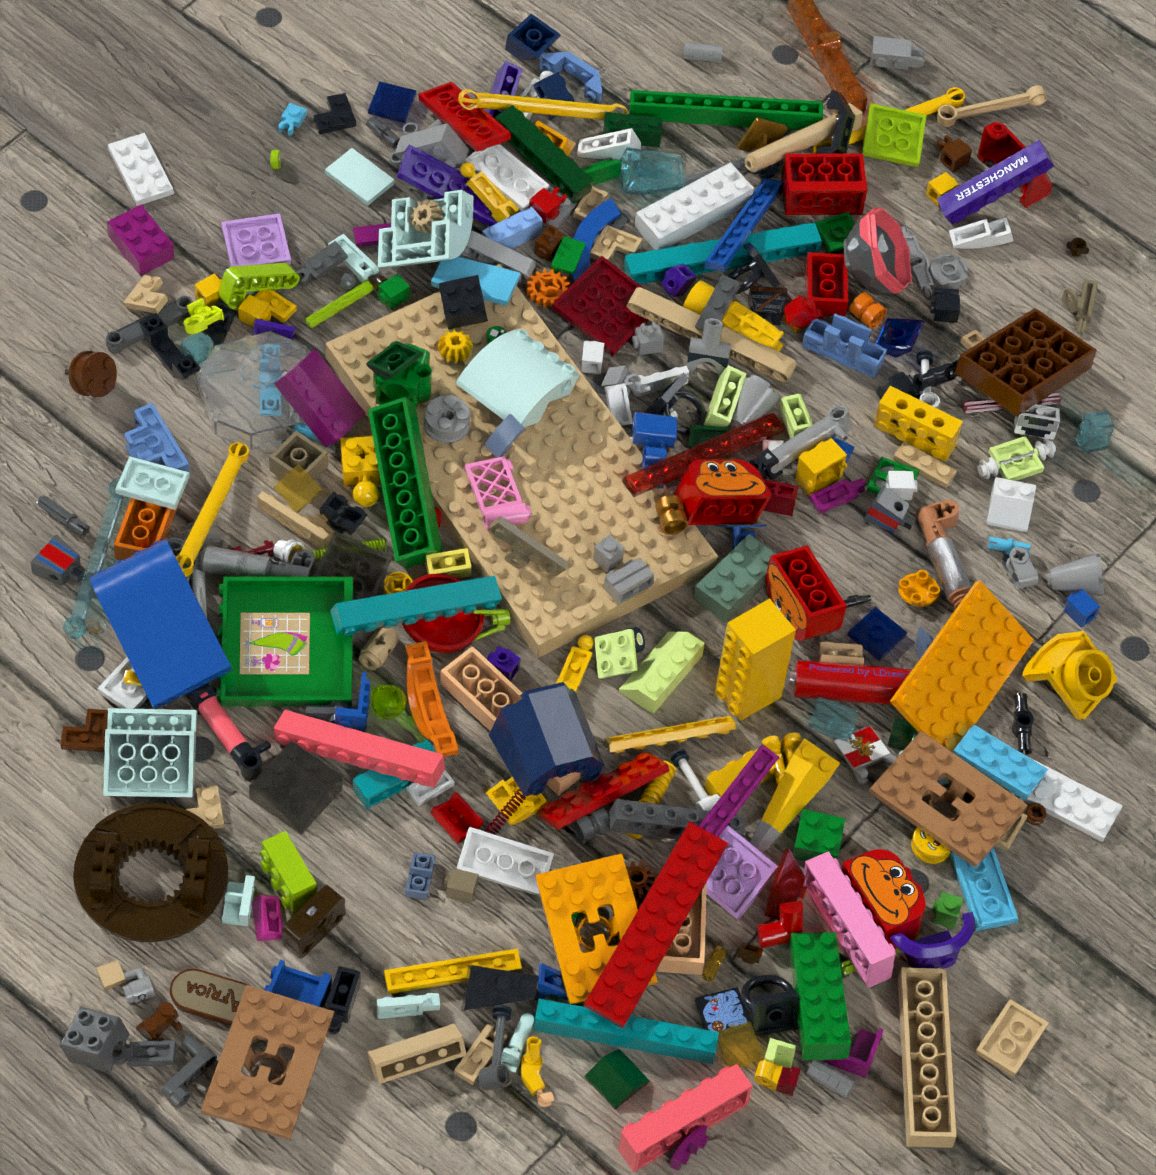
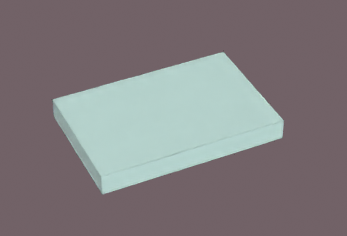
M353 148L325 169V174L367 206L395 184V180Z
M129 456L115 488V494L176 510L190 475L186 471Z

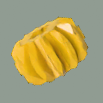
M454 328L452 333L446 330L445 335H441L438 350L441 358H446L447 363L453 360L457 364L458 360L464 362L466 357H470L473 343L470 341L469 335H464L463 330L458 333Z

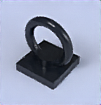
M750 242L744 245V249L753 261L738 267L727 277L735 280L740 275L751 270L753 275L741 284L736 295L752 287L762 275L773 288L780 285L756 248Z
M684 372L667 386L644 412L655 414L661 409L662 415L671 416L670 408L680 398H685L691 401L697 409L698 421L695 425L704 426L703 423L706 417V410L701 400L689 391L679 390L689 379ZM677 424V433L689 436L690 427H682Z
M759 975L751 978L743 985L741 999L744 1005L751 1010V1031L753 1036L798 1028V994L787 980L775 975ZM761 984H774L785 991L754 996L752 999L750 997V991Z

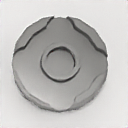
M948 253L934 257L930 263L929 272L936 285L942 288L953 289L964 284L969 270L966 262L959 256L957 258L953 256L954 254Z

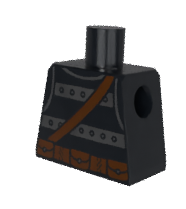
M750 287L748 294L749 309L772 325H780L788 288Z

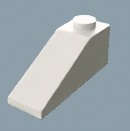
M632 128L580 139L577 155L584 158L603 160L612 158L613 161H627L640 157L641 141Z

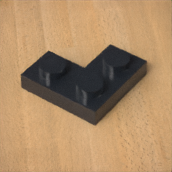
M346 93L328 96L327 104L330 112L314 115V123L319 134L356 127V119Z

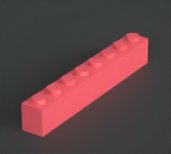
M284 710L273 728L276 743L283 746H290L304 752L318 754L321 757H328L342 763L356 765L362 769H370L380 774H387L401 780L415 782L421 786L435 788L445 770L444 756L442 754L288 710Z

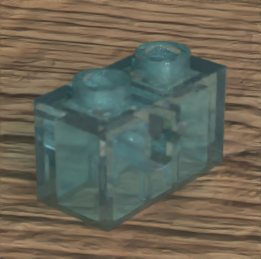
M1108 410L1084 414L1083 421L1080 423L1079 433L1076 436L1077 444L1079 447L1081 446L1084 454L1107 449L1114 429V424Z

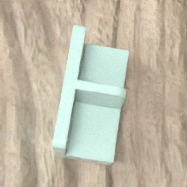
M246 875L245 883H228L227 892H225L224 896L225 904L222 923L249 926L255 891V876Z

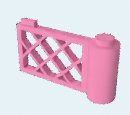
M505 456L465 464V471L487 532L489 531L490 524L499 517H503L513 525L528 523V518H531V510L529 505L526 506L521 500L511 474L513 466L510 459L506 460ZM502 464L503 466L501 472L491 469L495 465ZM479 469L484 472L479 477L472 474V470ZM488 473L497 477L494 482L484 479ZM500 479L509 482V485L505 488L498 485ZM482 483L489 486L487 492L479 490L478 486ZM493 489L503 492L499 498L490 494ZM506 495H510L516 501L507 502L503 499ZM489 499L495 502L494 506L485 507V500Z

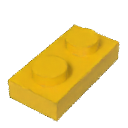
M273 290L259 291L254 296L270 304V314L283 323L297 311L295 304Z

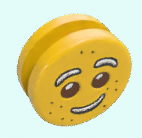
M917 827L915 829L911 848L919 860L929 864H937L948 858L951 850Z

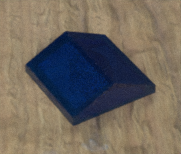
M887 318L875 344L887 349L886 354L895 358L912 351L924 321L919 319Z

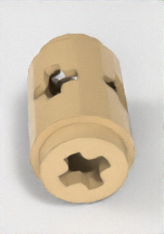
M385 626L378 628L360 651V663L369 670L380 668L397 646L399 634L393 628L386 629Z

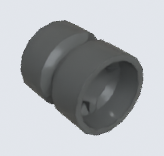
M603 807L571 823L576 837L583 844L594 839L596 834L603 835L610 831V819Z

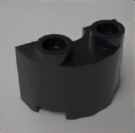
M904 372L889 377L887 379L889 382L883 388L879 386L876 391L880 400L890 386L917 399H920V396L923 394L922 391L919 392L914 387L911 375H905Z
M333 491L321 506L320 515H325L328 519L326 524L336 532L343 534L345 531L352 535L368 514L359 506H349L345 496Z

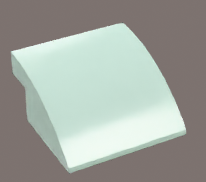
M108 708V726L105 729L103 796L193 798L197 710Z

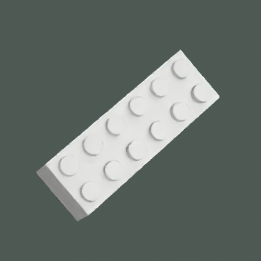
M730 162L636 212L635 229L654 250L669 248L743 208L753 195L754 187Z

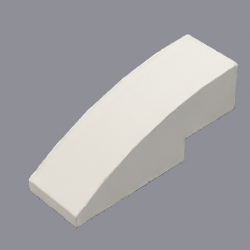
M1007 217L990 223L987 222V219L949 230L954 248H985L1014 241Z

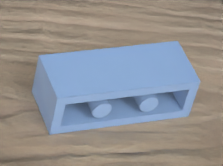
M530 207L483 230L482 235L513 249L542 234L543 219L533 207Z

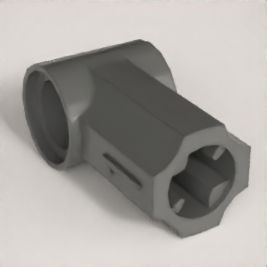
M341 701L332 702L330 705H306V716L335 724L336 707L349 709V705Z

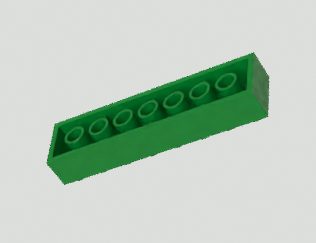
M403 397L370 408L368 413L395 562L406 569L425 563L426 555L441 553L443 550L416 406L407 397Z

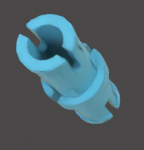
M990 536L989 542L992 543H988L987 549L1004 551L1010 555L1011 550L1015 547L1030 549L1031 543L1013 541L1012 538L1006 540Z

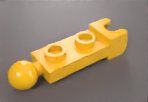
M465 162L461 165V175L470 178L466 184L493 213L492 217L498 223L518 212V207L512 200H507L482 171L476 174L475 167L470 162Z
M589 635L580 636L577 641L578 647L572 646L561 674L556 681V684L564 682L576 694L592 658V652H589V650L593 648L594 640Z

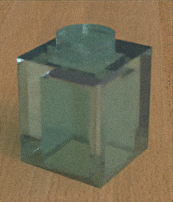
M202 332L193 334L181 342V353L184 356L190 354L199 365L213 355V340Z

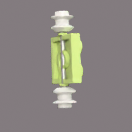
M1024 436L989 448L988 453L991 457H988L987 462L980 460L977 469L980 476L985 479H989L990 474L996 477L999 471L1004 479L1017 481L1043 472L1044 466L1040 459L1044 461L1046 455L1053 458L1056 447L1053 441L1045 438L1043 444L1040 441H1036L1035 448L1033 449L1027 437Z

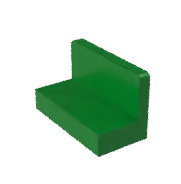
M610 158L582 167L581 169L591 176L593 185L620 177L621 162L620 160L613 161Z
M563 236L551 264V269H554V273L557 274L559 271L574 274L586 243Z

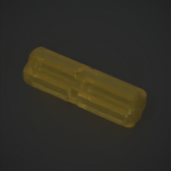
M720 945L715 947L710 961H708L702 973V979L708 982L714 980L719 966H721L726 956V948Z

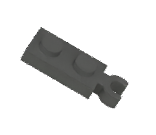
M336 241L303 263L305 269L296 271L299 277L304 276L300 280L302 286H306L312 277L318 280L348 258L346 252Z
M175 1040L130 1042L129 1048L115 1045V1053L122 1054L118 1057H113L114 1064L121 1065L127 1061L129 1067L175 1065L177 1043Z

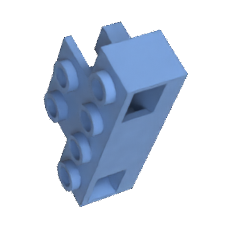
M837 314L833 316L832 325L817 318L813 320L804 334L802 347L872 378H875L879 372L887 349L882 348L880 345L869 342L871 329Z
M150 403L134 410L135 426L137 428L124 433V438L128 444L125 445V448L129 455L134 458L186 471L190 475L187 459L154 404Z

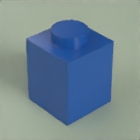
M1082 589L1078 593H1072L1068 596L1064 612L1082 628L1096 618L1100 606Z

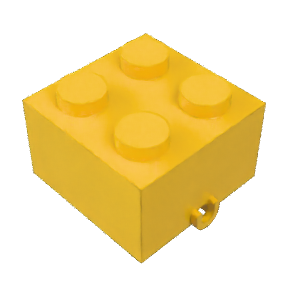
M832 438L825 442H820L814 449L805 451L799 456L795 476L796 483L809 497L811 494L830 486L842 478L843 471L847 468L845 462L847 454Z

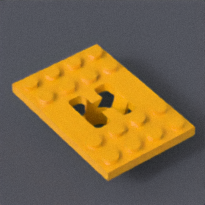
M622 853L535 875L567 998L571 1005L586 1001L618 946H608L611 939L618 933L620 940L622 939L638 911ZM610 906L614 916L607 920L598 914L597 909ZM583 912L586 917L579 923L577 928L573 925L571 915ZM587 922L592 924L598 922L607 928L609 938L606 941L604 933L593 936L595 945L590 947L582 941L579 930ZM656 973L652 977L648 986L655 985L658 983Z

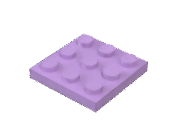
M280 213L221 222L230 267L287 263L291 265V257Z
M727 825L719 838L728 842V846L707 881L706 894L739 920L780 867L732 827Z

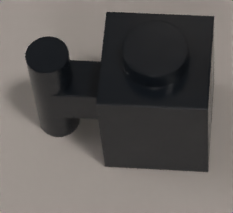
M934 288L935 300L930 303V313H933V321L957 323L960 313L959 289Z

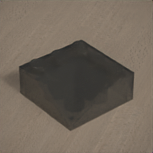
M334 531L313 577H353V600L375 597L392 557Z
M290 741L249 785V796L253 802L302 835L343 789V776Z

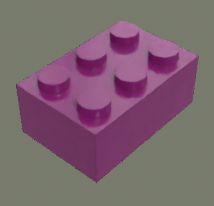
M142 205L107 221L108 237L140 276L174 259L173 243Z

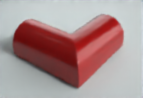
M801 900L779 904V921L758 925V943L761 948L790 943L791 933H803V903Z

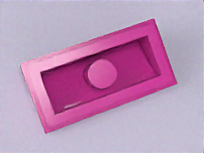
M260 894L252 902L257 941L282 939L283 921L280 897Z

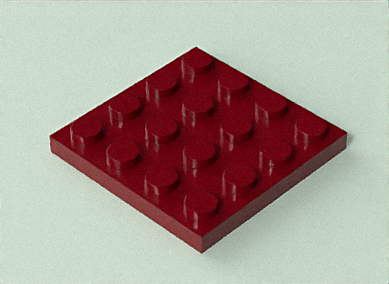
M603 256L594 262L551 306L554 311L592 341L604 343V350L611 356H614L635 335L637 327L649 321L627 308V304L635 289L643 287Z

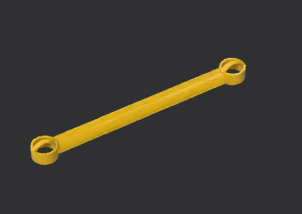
M953 87L948 89L945 95L907 108L905 111L930 115L938 112V109L943 105L959 108L964 103L965 93L962 89ZM954 95H957V96H959L961 99H960V100H953V99H951V98H952ZM866 124L851 133L849 145L864 139ZM832 137L814 145L813 152H816L817 146L826 145L831 147Z
M471 89L461 91L458 97L460 105L467 110L474 108L506 110L513 105L516 109L525 113L604 120L605 112L616 113L613 110L621 107L624 110L622 114H628L627 108L619 103L603 105L479 93ZM467 93H473L475 99H468L463 96ZM462 102H468L473 104L470 106H466Z
M236 442L229 446L228 457L180 554L175 556L185 577L193 573L194 561L241 465L248 460L249 448L244 443ZM184 564H187V565L190 566V567H188V568H184V569H183V565H184Z

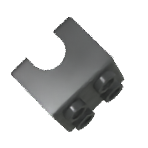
M80 1006L60 1043V1047L69 1062L110 1073L115 1063L112 1057L115 1045L120 1041L121 1045L124 1046L130 1034L120 1017Z

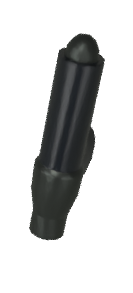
M870 594L852 595L844 600L847 608L859 606L871 601Z

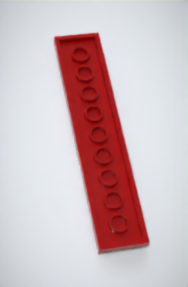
M689 821L586 999L584 1007L624 1028L727 848L728 842Z

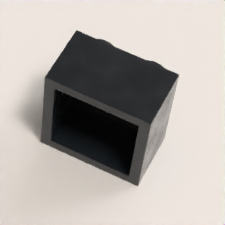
M478 275L438 283L448 330L488 321Z

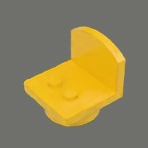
M1085 631L1062 633L1054 636L1034 654L1022 674L1027 682L1048 680L1077 720L1086 719L1097 704L1109 695L1113 685L1117 682V676L1115 675L1111 660L1104 652L1095 647Z

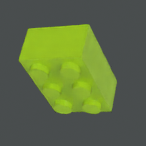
M285 830L261 842L262 851H260L262 861L260 865L265 874L269 873L271 877L270 882L275 892H280L284 908H289L292 915H295L317 893V883Z

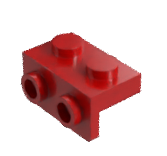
M458 792L452 793L449 801L434 806L430 812L457 844L465 841L469 827L480 830L483 824V820Z

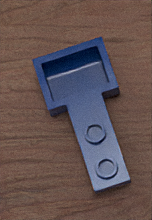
M639 412L634 414L633 444L643 445V486L664 487L667 456L665 448H674L677 438V417Z

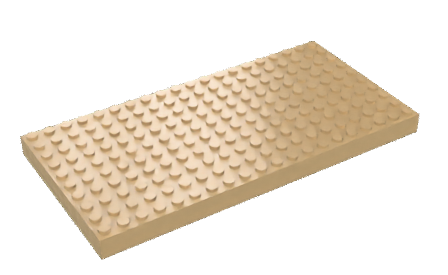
M516 286L507 306L484 300L488 318L487 322L455 328L458 333L463 330L464 335H469L470 341L473 343L470 357H466L464 362L458 360L457 364L453 360L447 363L446 358H441L438 350L441 335H445L446 330L450 333L454 330H448L439 291L327 342L326 359L369 419L368 409L381 404L376 403L373 371L367 367L366 363L390 346L391 342L395 341L413 344L429 351L430 367L432 369L431 398L427 402H419L416 411L434 507L441 511V522L460 549L468 548L470 563L480 578L496 577L502 597L499 605L502 609L508 608L510 621L538 659L580 638V636L586 635L710 573L717 565L718 555L695 525H688L686 530L674 535H667L662 532L655 503L662 497L672 495L665 484L663 488L643 486L642 453L633 444V441ZM492 326L503 327L506 332L516 329L525 330L528 332L529 337L541 342L544 348L556 353L560 360L572 365L575 371L580 374L570 395L549 402L540 422L524 427L526 430L512 443L513 446L503 455L506 460H511L513 466L511 474L521 500L526 506L529 505L531 510V518H528V523L515 526L569 563L567 569L557 576L549 574L543 567L532 561H529L523 568L517 569L504 560L506 554L511 550V545L495 537L492 532L486 531L481 511L465 471V464L496 458L485 446V443L503 421L501 417L455 384L473 358L489 344L486 340V333ZM454 395L468 405L471 413L468 433L463 439L454 443H441L432 439L426 433L424 428L425 409L427 404L436 397ZM502 464L493 466L491 469L501 472L503 466ZM479 469L472 470V474L479 477L484 472ZM488 473L484 479L494 482L497 477ZM500 479L498 485L506 488L509 482ZM481 483L478 489L487 492L489 486ZM493 489L490 494L499 498L503 492ZM506 495L503 499L507 502L516 501L510 495ZM486 499L484 502L485 507L494 506L495 502ZM608 535H611L624 547L623 562L613 570L621 569L629 560L635 561L641 558L654 573L652 586L619 605L604 589L607 572L593 561L594 546Z

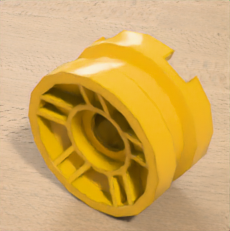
M392 572L384 580L383 594L405 591L413 582L411 577L404 572Z

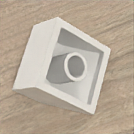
M995 477L986 524L1027 532L1036 485Z

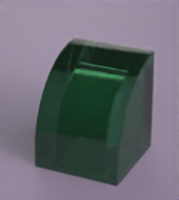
M895 718L888 746L904 750L917 736V730L909 722Z

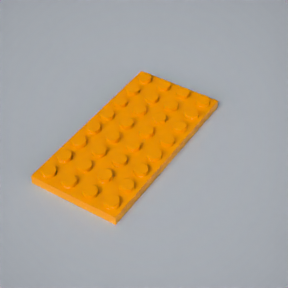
M981 580L977 581L890 702L918 733L920 731L924 732L953 752L969 728L976 724L1034 639Z

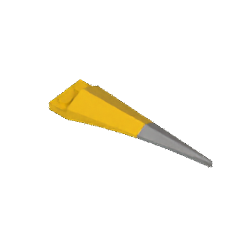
M804 738L792 755L750 843L763 853L829 781L840 762Z

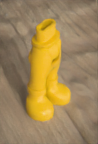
M789 733L782 738L781 742L778 736L766 737L761 742L779 756V759L774 764V776L777 785L786 769L783 755L781 754V744L788 764L802 741L800 733Z

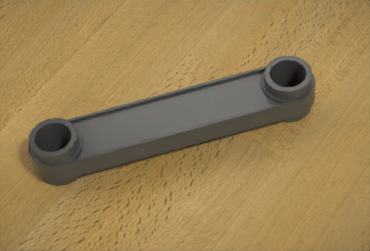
M181 296L176 301L164 306L158 315L167 326H170L191 316L187 305L193 303V301L188 296ZM150 313L116 331L109 332L106 336L108 351L120 353L124 348L146 338L139 322L155 313Z

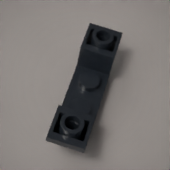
M831 90L827 100V109L835 114H839L836 119L835 133L831 140L832 146H817L815 153L847 154L856 116L844 96L835 90Z
M157 313L139 322L152 352L173 378L185 379L201 371V367L190 354L184 356L169 338L168 326Z

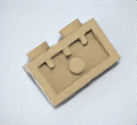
M821 642L819 662L864 665V658H862L863 646Z

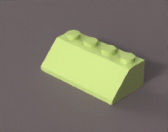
M667 632L637 667V671L633 672L619 688L618 692L654 714L701 659L705 643L688 632Z

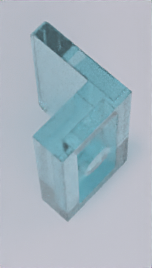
M818 697L815 712L809 721L808 728L849 742L856 728L858 711Z

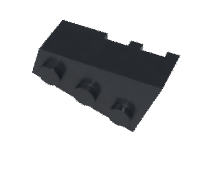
M468 965L461 1010L535 999L538 976Z

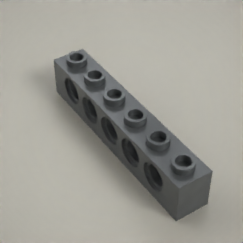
M616 799L610 810V831L679 840L689 821L699 826L710 811ZM735 815L728 826L744 837V815Z

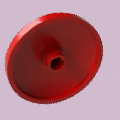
M427 574L414 580L405 591L455 583L462 580L447 574ZM461 612L450 618L439 616L432 621L422 619L417 620L414 624L405 625V623H402L406 633L416 643L426 641L431 651L453 653L465 649L475 641L482 629L484 614H464V612Z

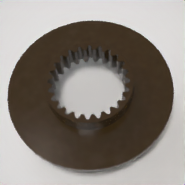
M138 804L120 809L108 815L89 832L76 856L73 872L74 887L83 910L103 930L130 941L160 942L191 932L212 915L221 902L226 890L228 862L224 847L217 833L196 814L169 804ZM145 849H148L150 852L158 849L159 853L166 850L168 856L173 854L174 860H179V865L183 867V883L179 884V890H174V896L167 895L166 901L159 898L157 903L150 900L148 904H145L144 899L136 902L135 896L129 898V893L123 892V886H120L119 881L120 869L124 868L123 862H129V856L136 857L137 851L144 854Z

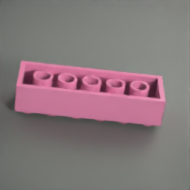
M828 851L805 861L802 886L830 930L836 932L837 941L867 988L890 979L894 968L895 949L892 944H888L882 928L880 926L877 927L873 921L871 911L862 904L860 894L851 887L849 877L840 870L838 860L836 858L833 859Z

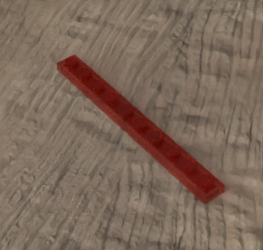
M773 412L629 474L623 478L622 483L632 496L636 497L684 476L690 464L695 460L723 459L782 433L786 427Z

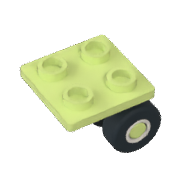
M633 627L624 631H616L595 637L598 678L604 679L637 671L636 653L642 652L645 648V638L640 628Z

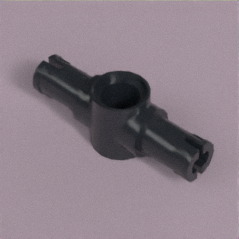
M1016 693L1014 695V721L1011 729L1018 739V751L1023 754V750H1025V755H1028L1032 752L1030 737L1032 736L1034 717L1030 710H1028L1027 694L1023 693L1021 697V693Z

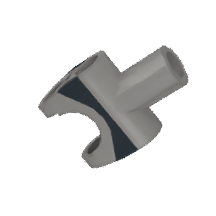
M715 318L706 319L702 339L691 337L687 359L689 374H694V370L702 362L712 363L716 367L717 378L727 368L731 344L720 342L723 327L722 321Z

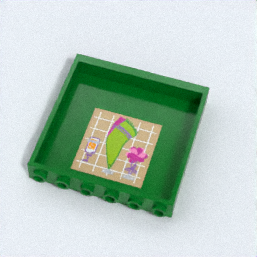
M223 577V584H219V597H223V604H219V617H222V625H218V638H222L221 647L233 670L217 678L221 679V686H217V699H221L222 707H306V705H330V703L337 701L346 702L349 707H352L353 635L345 636L344 633L337 635L330 610L336 603L353 600V577Z

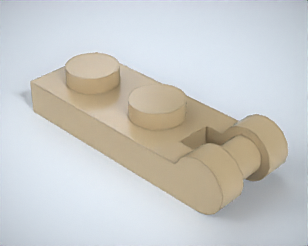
M489 1023L454 1070L455 1075L471 1085H474L478 1080L479 1071L487 1067L492 1060L494 1042L492 1043L487 1039L489 1037L495 1039V1027ZM504 1033L503 1045L508 1038V1034Z

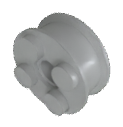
M443 395L432 399L425 409L424 428L426 433L432 439L441 443H454L463 439L469 431L470 409L463 400L454 395Z

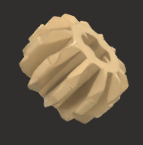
M430 200L418 202L417 208L412 207L414 214L409 215L413 219L411 222L412 226L418 232L430 234L432 231V222L444 219L443 215H441L443 212L442 208L439 207L438 203Z

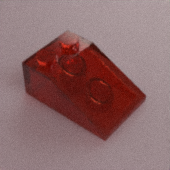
M785 848L771 884L764 915L778 921L779 904L798 901L799 898L804 899L807 891V886H804L806 877L788 848Z

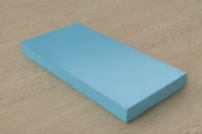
M456 257L455 259L440 262L431 280V286L439 288L438 283L478 275L483 299L507 306L521 278V273Z
M994 848L977 868L950 851L949 856L968 911L973 912L975 918V931L1018 923L1019 919Z

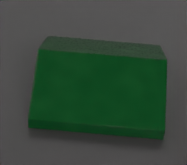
M395 341L368 361L366 365L382 380L394 378L423 356V352Z
M620 1049L602 1057L585 1075V1078L614 1109H617L650 1082Z

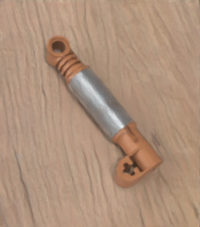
M944 500L921 507L916 512V517L926 538L928 554L947 600L956 610L971 589V585L952 539L944 531L958 524L959 506L953 500Z

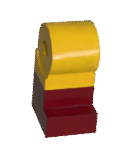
M761 1060L758 1063L754 1081L769 1089L793 1096L801 1069L793 1066L790 1069L771 1061Z

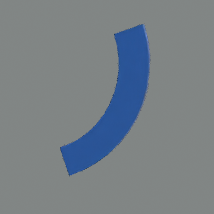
M612 198L594 208L581 222L573 237L575 240L586 243L574 274H571L573 283L590 267V252L598 233L609 223L621 216Z

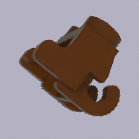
M168 1002L161 1003L156 1008V1013L136 1026V1030L148 1041L150 1039L152 1041H164L165 1039L163 1037L159 1038V1036L170 1026L177 1031L182 1028L180 1022L176 1023L174 1019L176 1020L179 1017L177 1010Z

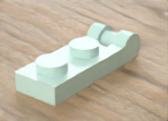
M344 234L328 243L330 245L336 241L346 252L348 258L342 263L357 276L361 283L367 281L371 275L375 276L379 273L377 265Z

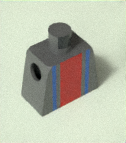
M882 486L864 517L865 521L890 532H895L899 524L910 530L916 519L905 514L910 504L885 486Z
M55 535L31 561V569L34 575L60 586L64 585L70 578L80 582L85 575V572L80 569L79 554L58 535Z

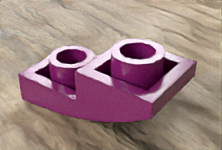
M702 1125L684 1139L672 1157L671 1168L679 1171L682 1164H687L691 1153L697 1155L700 1148H705L709 1136L706 1135L707 1126Z

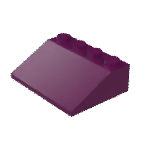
M315 349L274 383L325 448L337 442L366 414Z

